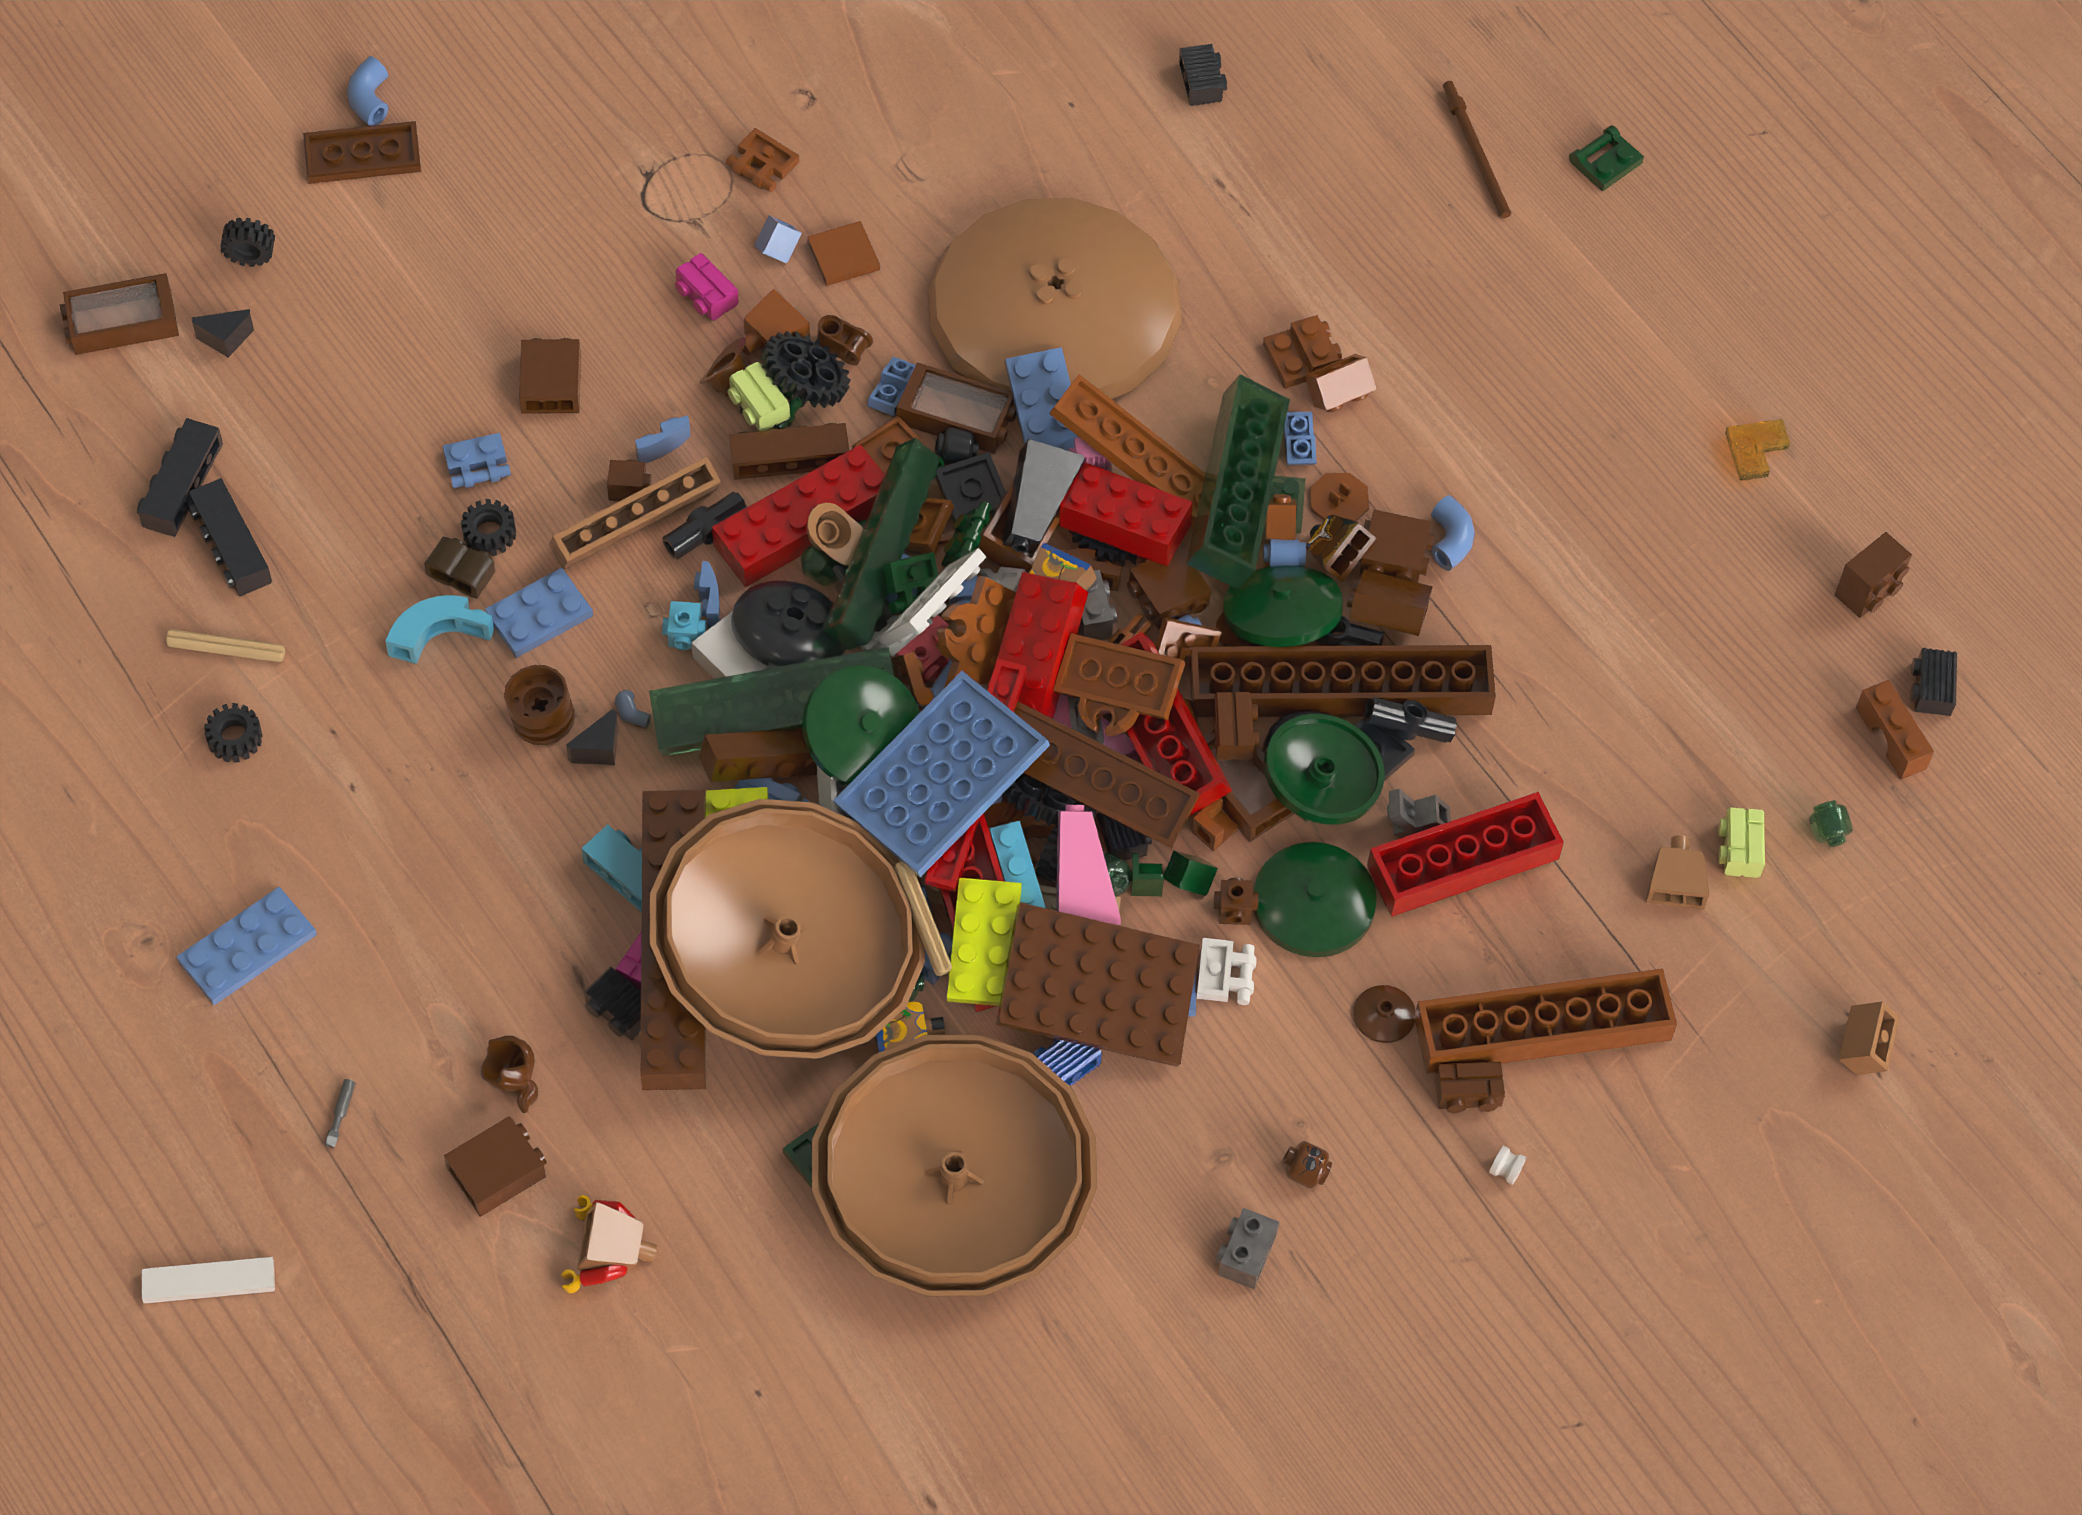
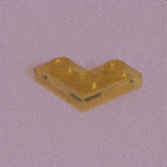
M1783 419L1728 426L1725 431L1740 481L1768 477L1770 469L1764 452L1785 450L1790 445Z

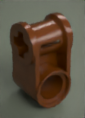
M835 315L823 316L818 322L817 339L820 340V346H829L828 352L830 354H838V358L847 364L858 365L864 350L873 344V338L867 331L855 327Z

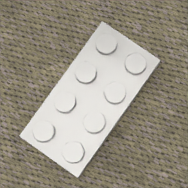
M978 548L949 564L879 637L881 641L888 647L897 641L902 644L913 634L917 636L929 626L927 620L931 616H937L946 608L947 605L944 602L947 598L952 599L963 590L962 582L965 579L969 581L979 573L981 569L978 565L986 558L982 551Z

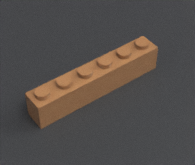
M706 456L552 536L549 546L564 570L716 491L721 480Z

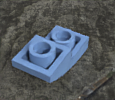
M892 357L881 373L879 384L869 396L867 406L894 416L915 364Z
M1283 412V433L1287 465L1316 464V444L1313 433L1312 412Z
M688 415L680 418H670L665 422H661L660 433L655 435L648 434L640 439H636L635 448L638 462L648 463L682 445L691 436Z
M703 561L701 572H696L694 590H699L700 602H703L702 616L707 617V628L710 629L720 621L719 591L710 563Z

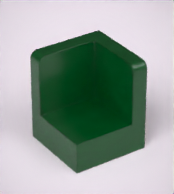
M1173 850L1164 872V880L1179 889L1206 896L1218 868L1200 857Z
M1132 853L1131 896L1162 897L1164 882L1162 864L1139 863V853Z

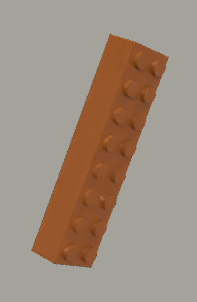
M1663 968L1418 1001L1414 1016L1427 1074L1436 1073L1438 1064L1501 1062L1503 1064L1671 1041L1677 1026Z

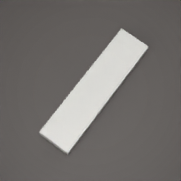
M273 1257L142 1269L143 1303L275 1291Z

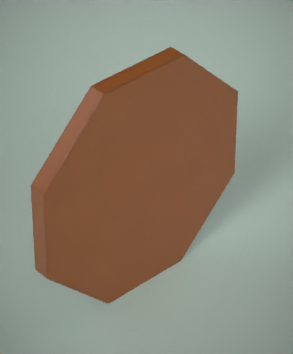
M1325 473L1310 487L1311 511L1324 521L1331 514L1357 521L1369 510L1368 487L1351 473Z

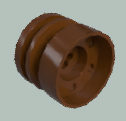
M531 665L520 669L511 676L505 686L504 698L515 732L520 738L533 745H548L558 742L565 737L574 725L575 711L565 678L556 669L547 665Z

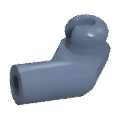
M623 690L619 692L615 697V706L620 718L623 721L647 728L651 721V714L636 709L633 700L635 696L632 691Z

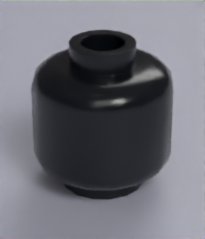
M947 427L943 433L939 432L937 435L934 455L941 457L944 464L950 465L977 456L979 443L974 442L972 432Z

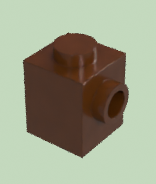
M632 459L626 461L610 460L607 480L608 499L621 501L650 486L652 476L646 473V463Z

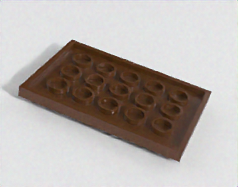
M1020 902L1016 908L996 1025L1178 1067L1181 1064L1200 945Z

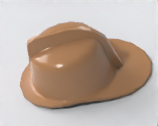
M826 502L818 504L812 509L808 517L807 534L809 541L816 549L824 551L833 560L843 565L851 566L858 564L866 558L869 551V538L860 524L836 504Z

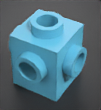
M671 601L669 618H663L662 635L668 637V647L678 650L692 649V642L706 632V620H702L701 603Z

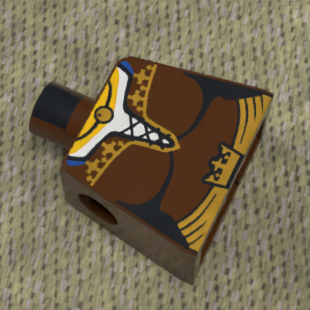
M1331 514L1322 525L1317 524L1310 530L1311 539L1306 544V549L1323 568L1340 582H1343L1375 541L1376 537L1357 521Z

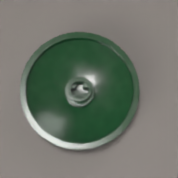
M1269 566L1249 572L1237 579L1224 595L1223 612L1227 626L1240 638L1262 646L1290 647L1312 642L1329 633L1341 619L1343 600L1337 583L1318 570L1304 566Z
M871 666L846 667L824 678L811 692L803 713L802 728L804 741L816 765L833 780L848 786L912 722L920 711L907 687L890 673Z
M1306 714L1290 719L1274 733L1264 755L1265 776L1276 798L1296 815L1315 823L1339 825L1357 820L1370 811L1383 789L1385 771L1377 747L1358 727L1335 716Z
M1320 842L1299 843L1275 853L1260 869L1253 891L1258 892V909L1254 911L1255 917L1264 933L1283 949L1307 957L1332 956L1344 952L1357 944L1365 936L1372 924L1377 901L1374 882L1365 866L1344 849Z

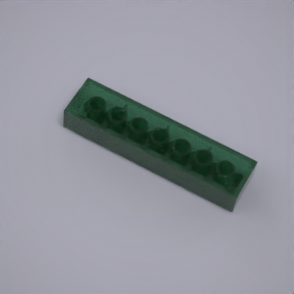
M1241 374L1226 389L1222 396L1186 562L1187 565L1236 589H1239L1256 569L1290 399Z
M889 647L651 690L649 694L658 750L663 756L701 750L704 736L707 734L802 728L806 702L813 689L824 678L840 669L862 665L879 668L896 677L892 653Z

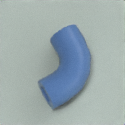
M369 56L357 67L350 76L347 87L349 106L369 126L381 124L388 113V105L375 95L376 88L389 77L388 72L381 62L373 56Z
M1448 495L1437 503L1431 513V517L1446 532L1445 537L1432 547L1431 554L1441 568L1450 571L1472 549L1475 531L1469 513L1455 498Z

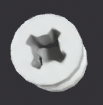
M1503 1145L1489 1173L1494 1176L1501 1175L1507 1183L1513 1185L1527 1157L1522 1154L1515 1155L1511 1153L1510 1148Z

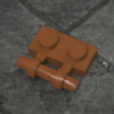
M754 128L738 144V152L742 156L738 159L731 154L726 160V164L733 168L734 173L739 176L744 175L753 181V185L772 192L776 188L777 183L770 179V177L774 174L782 180L799 163V155L762 131ZM755 162L762 168L757 171L750 165Z

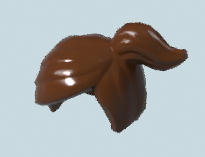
M502 1036L489 1040L487 1056L481 1067L482 1078L498 1090L504 1092L518 1091V1107L522 1113H527L528 1107L538 1098V1087L531 1080L535 1064L534 1053L531 1047L524 1040L515 1036Z

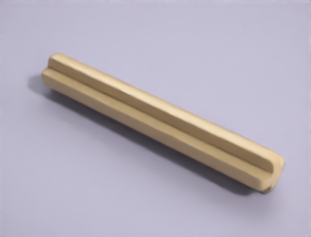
M174 629L169 630L166 636L167 646L274 662H282L285 656V648L282 644Z
M902 861L898 862L894 867V871L911 906L913 920L934 973L937 976L946 975L952 970V965L916 874Z

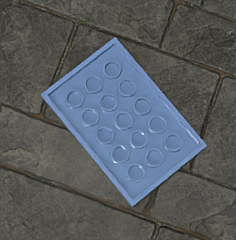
M961 671L833 802L842 812L860 824L874 839L921 877L1050 744L1044 736L966 673Z

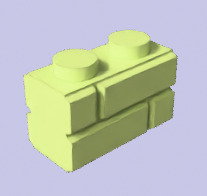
M756 362L746 367L745 370H740L730 376L728 394L735 405L740 404L742 406L744 418L750 426L755 424L759 431H766L774 427L775 424L778 425L789 419L790 406L778 387L772 384V379L766 377L767 372L761 367L762 365Z
M1730 807L1727 809L1725 818L1719 819L1718 836L1724 837V845L1719 847L1718 862L1719 864H1724V874L1726 876L1761 877L1765 866L1764 811Z

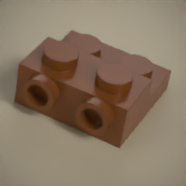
M1318 315L1292 322L1289 330L1263 338V345L1284 388L1307 382L1305 374L1342 359L1339 345L1337 343L1332 344L1329 339L1331 331L1326 321L1321 322Z

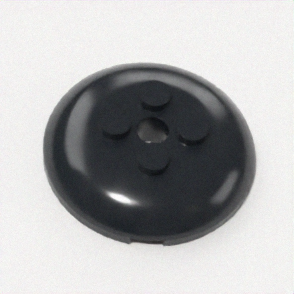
M776 580L757 584L746 590L738 598L731 616L733 633L742 648L762 664L768 666L770 662L784 667L787 673L812 674L827 670L841 660L849 642L847 621L838 606L819 590L799 582Z

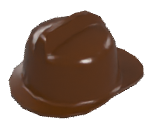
M743 337L739 338L727 346L716 358L708 373L700 380V384L707 382L717 392H722L729 397L730 376L746 369L740 355L746 344V339Z

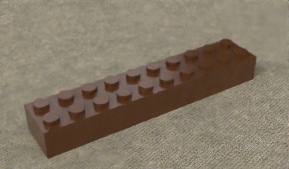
M1491 645L1191 647L1189 664L1191 701L1197 717H1214L1213 703L1214 695L1217 692H1231L1232 694L1235 692H1249L1252 704H1257L1258 717L1284 716L1296 711H1319L1330 713L1331 716H1363L1367 700L1373 697L1399 704H1404L1407 700H1415L1423 704L1428 711L1442 715H1492L1496 698Z
M705 790L643 791L640 1062L642 1090L706 1089V1027L671 994L650 946V891L670 848L706 818Z

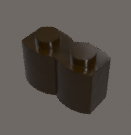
M444 536L424 563L425 572L429 577L444 585L452 586L460 593L475 599L479 597L495 573V563L487 552L468 549L462 540Z

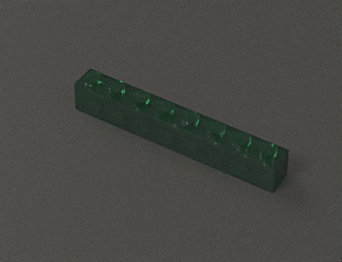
M917 438L896 446L823 629L848 651L859 646H865L871 641L876 621L883 612L882 606L886 596L889 594L883 564L902 558L904 550L910 543L909 537L913 527L919 520L918 514L922 504L928 497L927 491L931 481L937 474L936 468L940 458Z

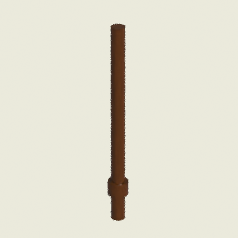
M1447 81L1443 84V89L1449 100L1448 107L1452 115H1456L1501 218H1507L1511 215V211L1466 113V103L1463 97L1458 95L1453 81Z

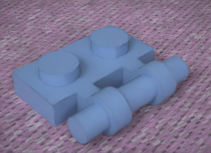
M500 433L442 445L449 474H462L451 477L453 488L462 486L471 488L474 487L475 483L491 480V483L500 481L502 477L511 476L509 464L497 467L499 464L507 463ZM486 467H487V469H485V470H480V471H476V472H471V471H473V470H477V469H481V468H486Z

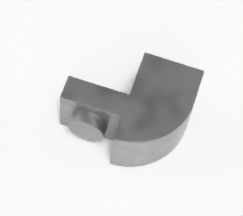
M1400 788L1389 791L1387 814L1390 820L1393 821L1394 835L1400 838L1451 821L1450 807L1437 795L1414 801Z

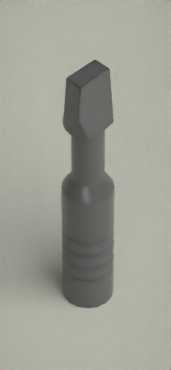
M344 1079L334 1109V1121L331 1130H328L325 1146L334 1148L337 1143L341 1121L346 1116L356 1082L353 1080Z

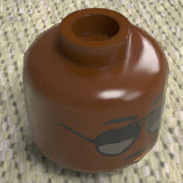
M1307 1141L1300 1142L1296 1148L1290 1146L1282 1161L1283 1164L1287 1165V1177L1307 1188H1313L1317 1184L1323 1185L1332 1167L1328 1152Z

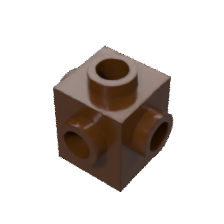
M1237 877L1221 880L1220 891H1214V910H1219V924L1250 925L1252 911H1257L1258 892H1252V880H1244Z

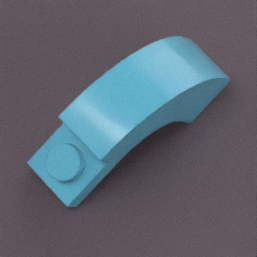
M444 595L420 601L403 612L390 629L385 640L388 656L417 664L428 641L445 632H461L490 641L494 633L492 615H488L479 609L470 610L468 598L462 596Z

